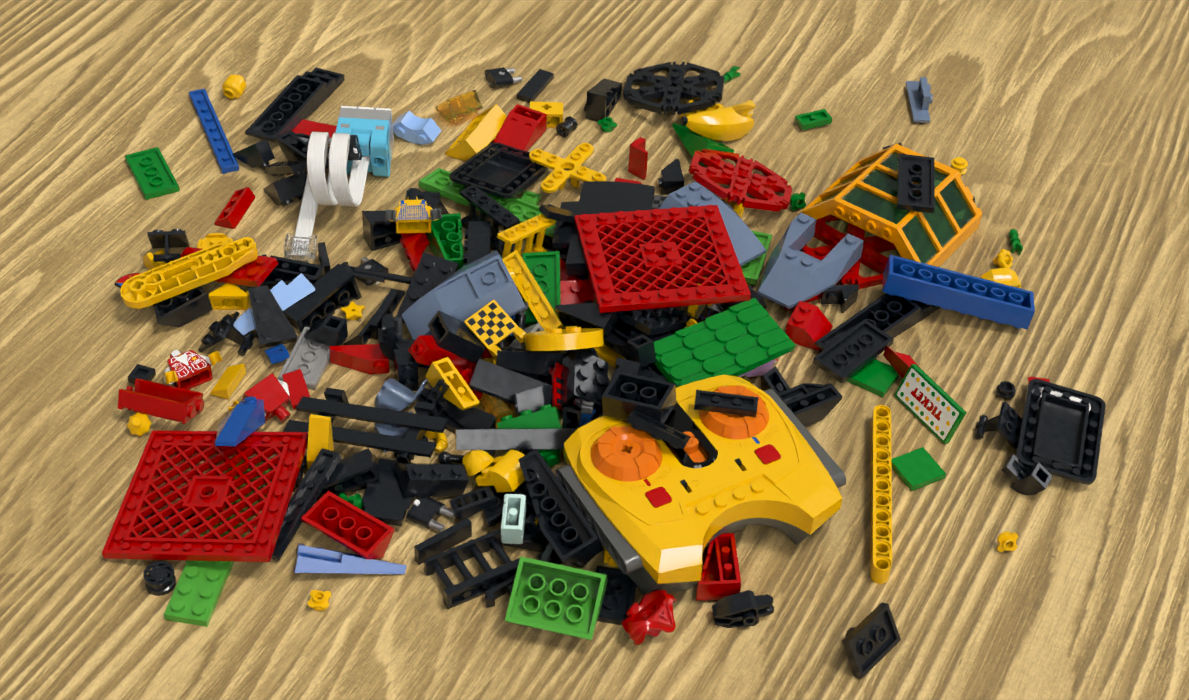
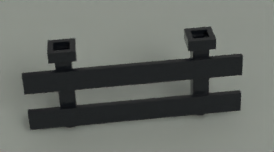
M326 388L324 392L326 400L303 396L296 407L297 411L331 417V425L336 417L409 428L403 438L332 426L333 442L397 452L396 460L399 463L411 462L414 455L431 457L436 443L422 441L426 431L443 433L449 422L448 418L439 417L436 405L433 403L417 401L414 406L416 414L349 404L345 390ZM289 420L283 432H309V423Z

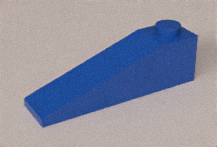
M251 396L245 397L244 400L238 403L220 422L215 445L237 446L265 423L264 400Z

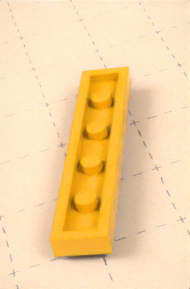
M515 250L504 257L502 260L506 268L511 267L516 277V286L525 301L528 302L529 308L544 330L552 327H564L519 252Z

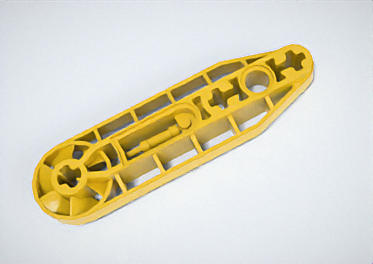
M244 237L233 242L213 245L135 275L122 284L120 289L122 300L130 308L141 309L225 277L242 265L256 260L258 257L256 243L252 238Z

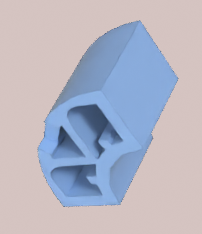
M410 111L398 116L393 123L395 135L414 144L432 143L442 131L432 118H419Z

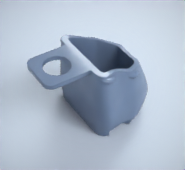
M390 378L382 385L375 398L374 406L376 408L401 411L420 397L428 379L423 381L417 393H415L400 382Z

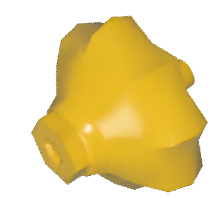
M1001 249L993 259V264L999 268H1010L1013 265V257L1010 255V251Z
M137 412L129 416L126 426L129 428L131 435L141 437L144 433L149 432L152 422L149 420L148 415Z

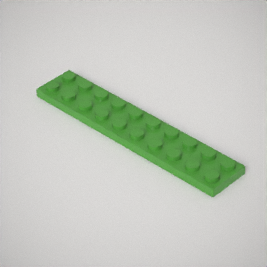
M438 168L419 180L418 187L428 192H440L441 197L469 207V201L460 195V191L467 187L449 179L451 172ZM485 193L519 218L520 223L542 214L539 211V206L519 198L503 199ZM557 220L555 225L546 228V235L554 236Z
M241 461L240 463L236 464L235 466L237 467V466L241 465V464L244 463V462ZM262 461V462L258 463V464L255 465V466L258 467L259 465L263 464L264 462ZM251 469L246 470L243 474L251 471ZM268 469L262 474L265 475L266 473L270 472L271 469ZM256 476L255 478L251 479L250 482H253L259 477ZM246 484L239 486L237 489L243 488ZM250 492L247 495H245V498L252 495L253 492ZM238 499V500H236L235 502H233V503H231V504H232V505H235L236 503L240 502L241 500ZM257 500L256 502L252 503V505H256L257 503H259L260 500ZM245 507L244 509L240 510L239 513L241 514L242 512L246 511L248 508ZM213 514L209 516L208 518H206V521L213 518L215 515ZM235 515L230 516L226 520L229 521L230 519L234 518ZM251 516L250 518H248V519H246V520H247V521L252 520L253 516ZM220 522L219 524L213 526V528L215 529L219 527L220 525H222V523ZM240 523V524L236 525V526L233 527V528H234V529H237L238 527L242 526L243 524ZM207 530L203 532L202 534H200V536H204L205 534L209 533V531ZM226 531L225 533L221 534L220 536L223 537V536L227 535V534L230 533V532H229V531ZM187 561L165 610V620L208 627L234 562Z

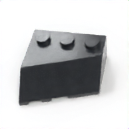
M201 286L153 304L157 323L173 327H181L213 310L208 294Z

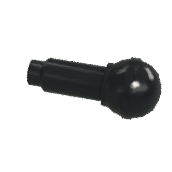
M443 451L438 455V462L462 463L465 455H451Z

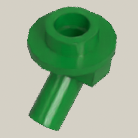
M344 493L338 496L363 510V498H361L360 494L349 496V498Z

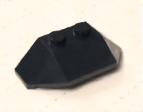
M288 131L276 138L288 161H307L310 135ZM328 146V150H327V158H326L325 169L329 168V159H328V153H329V149H330L329 146Z
M803 383L777 393L804 427L823 420L843 397L832 384Z

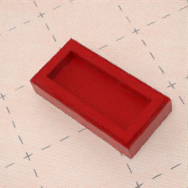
M301 369L282 375L284 382L288 384L293 410L296 409L303 396L310 397Z

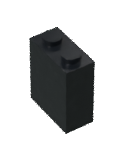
M438 311L428 324L438 347L472 363L481 357L486 349L464 322L446 313Z

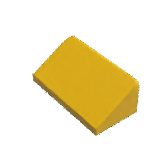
M245 364L228 366L210 392L211 395L229 399L246 374Z

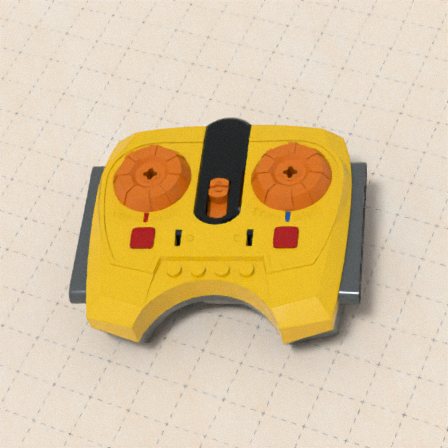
M719 375L676 388V404L664 424L691 436L684 450L681 448L675 449L669 445V442L662 439L657 440L644 430L634 429L626 420L604 415L578 428L564 442L563 454L566 466L555 471L557 479L594 530L601 544L623 574H627L634 581L643 596L648 592L660 589L666 590L667 593H673L692 588L701 581L702 554L710 542L722 533H736L748 526V524H762L774 527L787 534L795 545L799 544L827 523L841 509L843 497L838 488L846 485V477L841 468L772 389L762 391L747 380L731 375ZM696 390L758 397L756 417L694 410Z

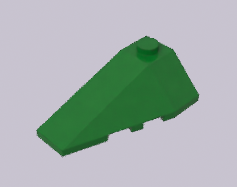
M675 123L672 125L692 157L695 151L699 150L701 152L702 149L734 153V150L725 144L700 136L689 130L686 126Z

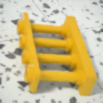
M539 214L498 233L497 238L505 242L502 259L510 254L511 246L514 243V251L517 250L521 257L522 253L547 252L542 247L545 230L555 225L556 220ZM537 233L536 243L532 246L534 234ZM526 238L524 251L521 252L523 239Z

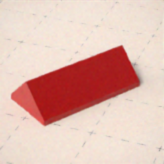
M327 491L301 517L302 522L366 559L383 558L394 533V528L330 491Z

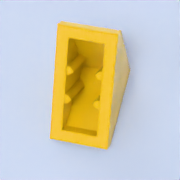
M226 283L209 293V300L213 310L249 309L247 293L235 284Z

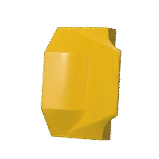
M1010 268L991 269L981 275L982 279L1021 289V283L1016 272Z

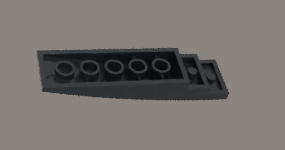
M315 68L312 72L306 71L302 76L297 75L245 131V134L276 142L278 136L291 131L303 119H306L342 84L345 80L344 74Z
M885 293L817 340L815 345L825 350L864 319L894 338L941 307L926 305L919 301L907 300L904 297L891 296Z

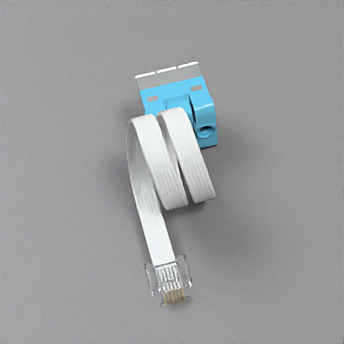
M341 106L336 133H333L330 143L327 183L325 165L329 134L328 132H311L307 149V178L295 236L287 233L283 247L284 255L287 259L310 263L311 259H316L318 239L317 235H312L318 204L331 206L339 204L340 206L358 207L362 202L367 172L373 171V176H390V165L394 148L391 109ZM350 135L358 136L362 153L361 160L348 161Z

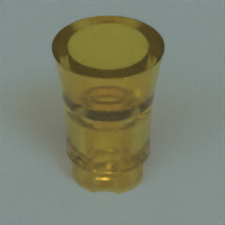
M487 394L482 396L481 401L484 411L496 417V428H498L497 423L501 422V417L512 415L513 418L517 417L516 413L503 400Z

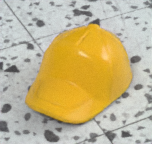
M472 450L465 454L462 465L465 466L467 475L473 476L489 466L494 461V458L484 450Z

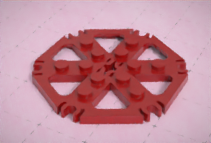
M702 149L701 152L699 150L695 151L688 172L693 174L692 178L717 196L724 200L728 198V202L735 201L738 206L742 204V207L776 212L781 211V208L783 210L787 209L792 186L787 185L788 181L766 166L756 160L753 162L752 158L750 160L745 159L744 155L739 157L737 153ZM722 159L732 160L735 162L736 165L734 166L733 164L727 163ZM701 162L708 166V168L702 167L698 163ZM756 169L762 172V174H764L765 176H761L757 173L752 174V171ZM718 184H724V185H730V186H729V189H726V188L721 187V186L718 185ZM748 192L757 199L749 198L746 193ZM775 192H780V193H783L784 195H783V196H778V195L775 194Z
M830 214L817 219L813 237L827 245L810 248L806 244L802 248L803 253L822 261L846 236L825 223L826 221H834L840 218ZM848 223L847 234L864 240L861 258L835 285H839V282H841V285L858 284L859 289L882 285L883 272L888 257L880 254V252L896 249L894 243L876 235L864 238L865 230ZM860 263L880 274L870 277L860 276Z

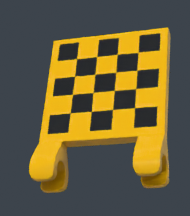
M492 300L464 321V324L488 349L495 360L497 359V351H502L496 345L512 333L519 343L525 341L526 332L517 326L495 300Z

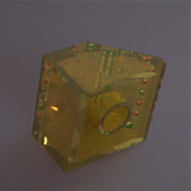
M476 90L448 99L435 107L448 122L454 120L455 123L464 120V116L469 115L470 118L478 115V111L483 109Z

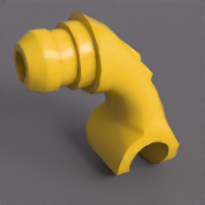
M426 431L425 436L428 439H437L434 449L436 453H441L444 449L448 448V440L444 432Z

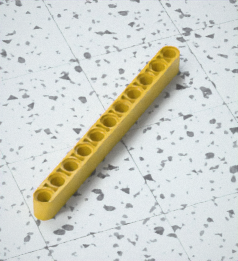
M877 405L874 407L871 419L870 578L875 583L884 584L889 580L892 567L891 409L886 405Z

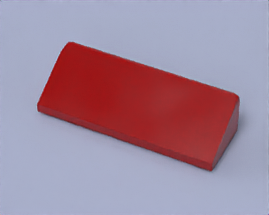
M246 187L236 190L214 224L235 229L255 199L251 189Z

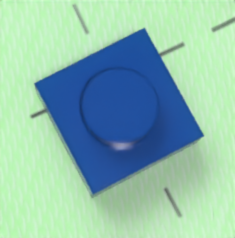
M283 343L264 350L271 364L281 363L290 357Z

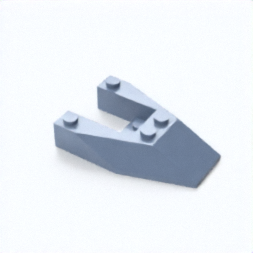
M800 213L790 223L773 250L759 286L758 294L790 309L798 305L799 301L804 302L833 287L861 258L864 240L847 234L822 261L800 251L814 236L816 219Z

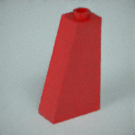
M419 335L408 350L417 363L431 366L432 362L446 357L450 359L455 367L460 369L465 368L471 363L438 347L433 335Z

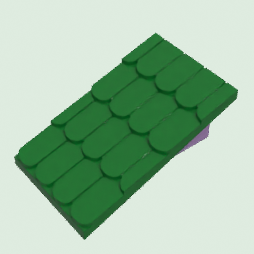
M752 298L750 301H744L729 307L726 311L710 316L705 321L655 341L656 362L653 363L667 381L674 383L677 388L719 375H731L741 378L764 375L771 370L776 358L793 351L796 345L775 320L769 316V313L759 304L756 298Z

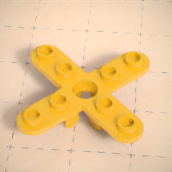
M589 143L579 144L565 159L541 149H535L529 154V159L532 162L553 170L541 182V190L546 193H553L558 189L563 190L568 179H571L572 186L579 188V180L583 182L606 181L604 174L581 166L594 153V147Z

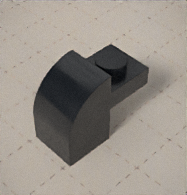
M1014 454L1008 457L1001 469L1013 481L1010 487L1024 495H1035L1045 490L1053 477L1039 462L1027 468L1020 463Z

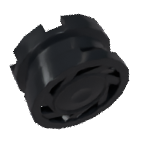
M157 561L145 568L143 577L145 587L150 594L163 596L174 590L176 577L171 564Z

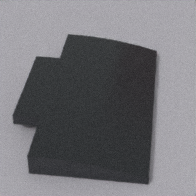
M583 182L579 201L561 202L560 208L570 210L575 215L652 210L655 187L627 182ZM557 220L552 246L553 249L569 248L565 263L567 276L589 275L575 224Z

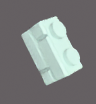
M504 495L501 522L502 543L523 544L526 515L525 495Z

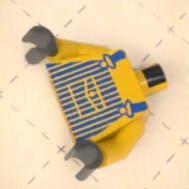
M410 195L407 200H401L399 206L393 210H385V220L396 222V233H431V221L442 219L441 209H432L430 206H427L425 200H418V197L415 195Z

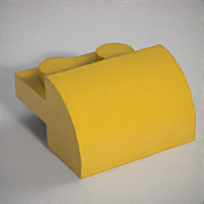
M509 450L504 456L496 457L475 479L477 485H494L497 492H513L525 480L519 463V459L525 455L516 450Z

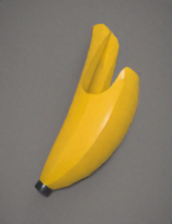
M748 100L744 103L721 109L700 112L686 117L682 116L680 124L681 126H686L692 132L709 139L719 141L737 140L743 138L752 130L754 119L750 117H752L753 109L756 108V105L751 100Z

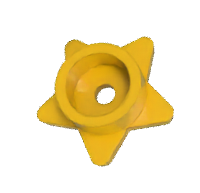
M352 301L349 306L342 307L341 311L346 313V319L357 320L362 318L361 312L365 309V306L356 305Z

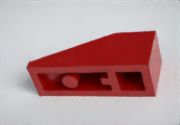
M379 344L329 346L330 363L367 374L389 373V359L382 353Z

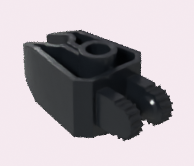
M750 590L723 597L712 605L714 622L716 625L726 628L755 626L759 623L760 617L771 615L774 612L773 598L768 594L754 596V592Z

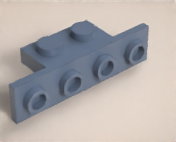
M920 77L919 81H906L913 122L930 123L928 109L929 104H932L933 95L930 94L931 87L927 82V78Z

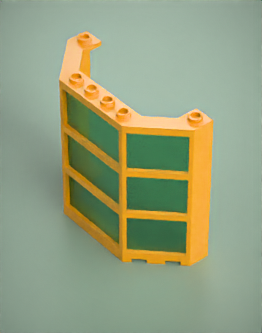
M894 144L887 149H882L868 157L861 158L797 214L798 216L800 213H803L816 220L831 214L894 243L902 258L940 267L979 228L982 211L973 202L972 199L974 197L969 188L965 187L960 178L962 176L959 171L935 160L934 213L897 209L898 154L924 156L899 144Z

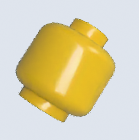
M234 74L229 75L222 84L223 94L229 99L240 98L247 88L244 78Z

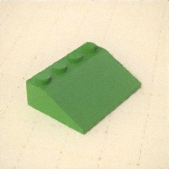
M520 556L505 622L592 641L608 581L607 575Z

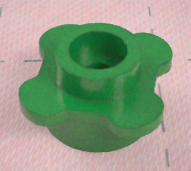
M611 117L598 120V125H601L600 129L603 132H612L617 127V123Z
M801 192L800 194L794 193L791 195L789 204L792 211L805 208V193Z

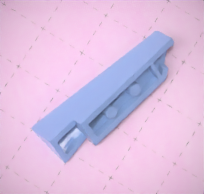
M301 273L288 285L281 280L270 291L283 311L315 291V287ZM250 308L236 319L233 324L243 336L254 329Z

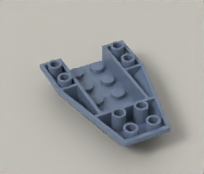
M496 250L460 268L411 305L402 314V317L413 340H416L419 335H432L428 324L438 311L464 322L492 300H495L509 317L526 309V306L502 258Z

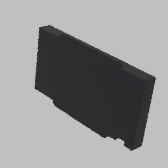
M379 459L377 467L380 479L367 484L362 499L364 504L363 511L387 525L402 526L413 497H403L394 466L395 463L399 462Z

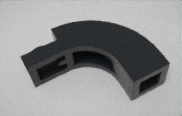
M393 313L385 314V322H382V328H378L379 346L382 353L394 362L393 349L411 347L415 340L399 337L394 331ZM417 363L418 367H427V365Z

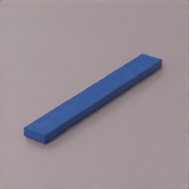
M206 90L189 91L190 100L222 174L239 171L237 160L233 156V151Z

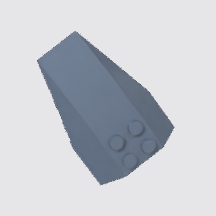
M696 181L670 193L659 207V209H668L673 207L718 205L740 266L766 253L764 246L733 207Z

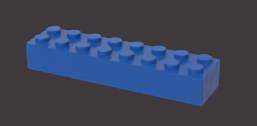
M889 255L883 272V292L891 296L896 295L907 300L919 301L926 305H935L945 310L950 309L961 314L973 315L980 319L992 320L999 324H1008L1018 329H1028L1035 313L1032 291L894 255Z

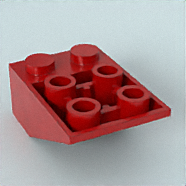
M517 104L507 115L494 142L528 151L546 131L547 114Z

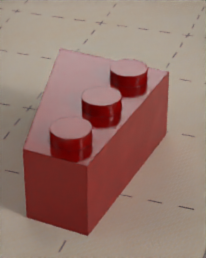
M722 533L710 542L702 569L701 581L698 582L696 601L720 600L723 597L740 593L741 577L734 533Z

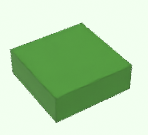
M525 190L520 199L538 205L541 200V194Z

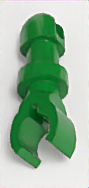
M733 66L729 72L724 73L725 84L727 81L729 82L741 75V73L737 72L741 67Z
M1010 229L1008 233L1011 245L1010 251L1013 254L1016 249L1020 255L1023 246L1020 244L1018 231Z

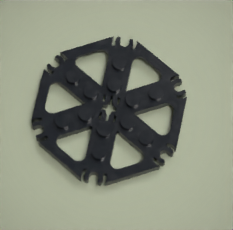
M671 62L640 68L635 70L634 74L630 73L627 75L623 98L628 101V104L661 114L663 111L664 115L667 112H672V115H675L677 112V115L713 107L716 105V102L720 103L723 97L725 78L720 76V72L692 63L687 62L685 65V62H682V64L678 65L676 62H673V65H671ZM662 70L669 71L668 78L652 74ZM689 70L700 73L698 76L685 77ZM632 84H639L642 87L633 89ZM717 86L716 90L714 91H708L705 89L707 87ZM663 97V101L661 103H654L649 101ZM682 97L695 102L681 104L680 100Z

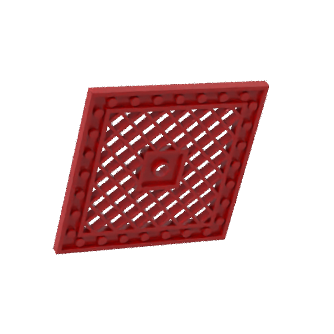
M718 205L574 215L576 230L599 313L751 300L750 290Z
M152 430L103 548L102 555L104 559L270 562L307 449L308 432H253L237 446H216L215 441L218 431ZM175 453H178L177 455L173 456L172 458H169L171 455H173V454H175ZM197 453V455H195L194 457H192V458H190V459L188 458V457H190L191 455ZM215 453L217 454L216 456H214V457H212V458H210V459L208 458V457H210L211 455H213V454H215ZM235 453L237 454L236 456L232 457L231 459H228V457H230L231 455H233V454H235ZM253 454H256V456H254L253 458L248 459V457L252 456ZM276 454L275 457L271 458L270 460L268 459V457ZM183 460L185 461V462L181 463L180 465L176 466L177 463H179V462H181V461H183ZM204 461L202 464L196 466L197 463ZM224 461V463L220 464L219 466H215L219 462ZM241 461L244 462V463H242L241 465H239V466H237V467L235 466L236 464L240 463ZM262 461L264 462L263 464L259 465L258 467L255 466V465H257L258 463H260V462H262ZM170 467L172 468L171 470L167 471L166 473H163V471L169 469ZM191 468V470H189L188 472L183 473L185 470ZM209 468L212 469V470L206 472L205 474L202 473V472L206 471V470L209 469ZM229 468L231 469L229 472H227V473H225V474L222 473V472L228 470ZM251 469V471L243 474L246 470ZM268 469H271V471L266 473L265 475L262 474ZM177 475L179 476V477H177L176 479L170 481L171 478H173V477H175V476H177ZM256 476L259 477L258 479L254 480L253 482H250V480L253 479V478H255ZM164 482L166 483V484L163 485L162 487L157 488L159 485L163 484ZM186 483V485L182 486L181 488H177L181 484ZM246 484L243 488L237 489L239 486ZM264 484L266 485L265 487H263V488L260 489V490L257 489L258 487H260V486H262V485H264ZM171 490L173 491L172 493L168 494L167 496H164V494L168 493L169 491H171ZM250 492H253L252 495L245 498V495H247ZM157 498H160V500L151 504L152 501H154ZM178 498L181 499V500L175 502L174 504H171V502H173L174 500H176V499H178ZM238 499L241 500L240 502L236 503L235 505H232V504H231V503L235 502V501L238 500ZM257 500H261V502L257 503L256 505H252V503L256 502ZM164 506H167V508L158 512L159 509H161ZM245 507L248 508L246 511L242 512L241 514L239 513V511L242 510V509H244ZM150 514H154L150 518L145 519V517L149 516ZM171 514H174V516L165 520L166 517H168ZM192 514L195 515L192 518L185 520V518H187L188 516ZM213 514L215 515L213 518L206 521V518ZM235 515V517L230 519L229 521L226 520L230 516ZM253 515L256 516L255 518H253V519L250 520V521H247V520H246V519L250 518V517L253 516ZM159 521L161 522L159 525L152 528V525L156 524ZM178 522H181V524L176 526L175 528L172 527ZM199 522L202 523L201 525L193 529L192 526L196 525ZM220 522L222 523V525H220L219 527L215 529L213 528V526L219 524ZM240 523L243 524L242 526L238 527L237 529H234V528H233V527H235L236 525H238V524H240ZM145 529L148 530L147 532L143 533L142 535H140V536L138 535L140 532L144 531ZM166 529L168 530V532L159 536L161 532L165 531ZM186 530L189 531V532H187L186 534H184V535H182V536L180 537L179 534H181L182 532H184V531H186ZM207 530L209 531V533L205 534L204 536H200V534H202L203 532ZM226 531H229V532H230V533H228L227 535H225V536H223V537L220 536L221 534L225 533ZM250 531V534L246 535L243 538L241 537V535Z

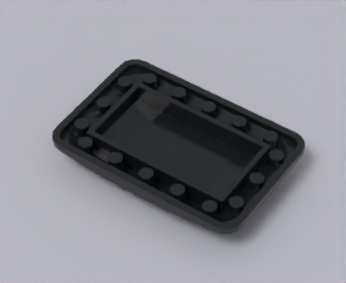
M493 142L451 172L449 179L466 187L475 185L485 193L509 199L530 187L549 168L532 162L529 159L530 152Z
M1032 379L1027 387L1017 442L1016 457L1020 463L1030 468L1039 462L1052 475L1086 485L1094 483L1097 476L1106 407L1104 400L1100 397L1047 381Z

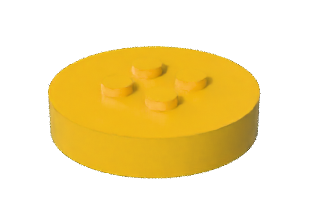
M567 326L566 329L552 327L546 328L545 331L525 333L526 350L559 351L603 346V329Z

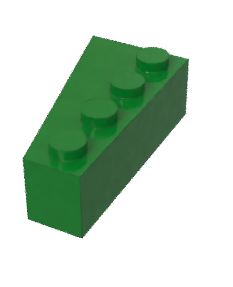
M461 213L444 214L442 219L431 221V233L426 234L434 256L458 263L459 270L463 267L464 261Z

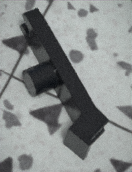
M516 574L495 587L484 591L486 595V608L494 607L495 600L506 593L511 596Z

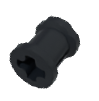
M571 116L566 117L563 123L556 126L558 135L563 138L569 136L571 131L577 129V121Z

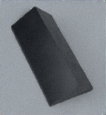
M477 359L473 363L469 381L470 389L514 405V394L547 385L544 382L482 359Z

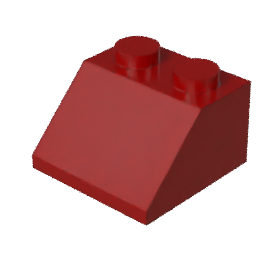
M799 301L787 322L785 333L795 344L820 352L821 349L815 345V342L829 333L833 325L818 306Z

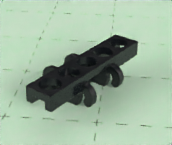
M439 379L425 400L428 403L431 399L433 404L439 403L441 405L440 409L437 410L441 418L443 417L441 414L443 410L449 408V405L445 402L444 394L450 386L446 385L443 379Z

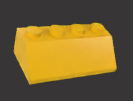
M495 104L475 116L446 150L445 154L463 161L469 160L495 140L507 117L506 114Z

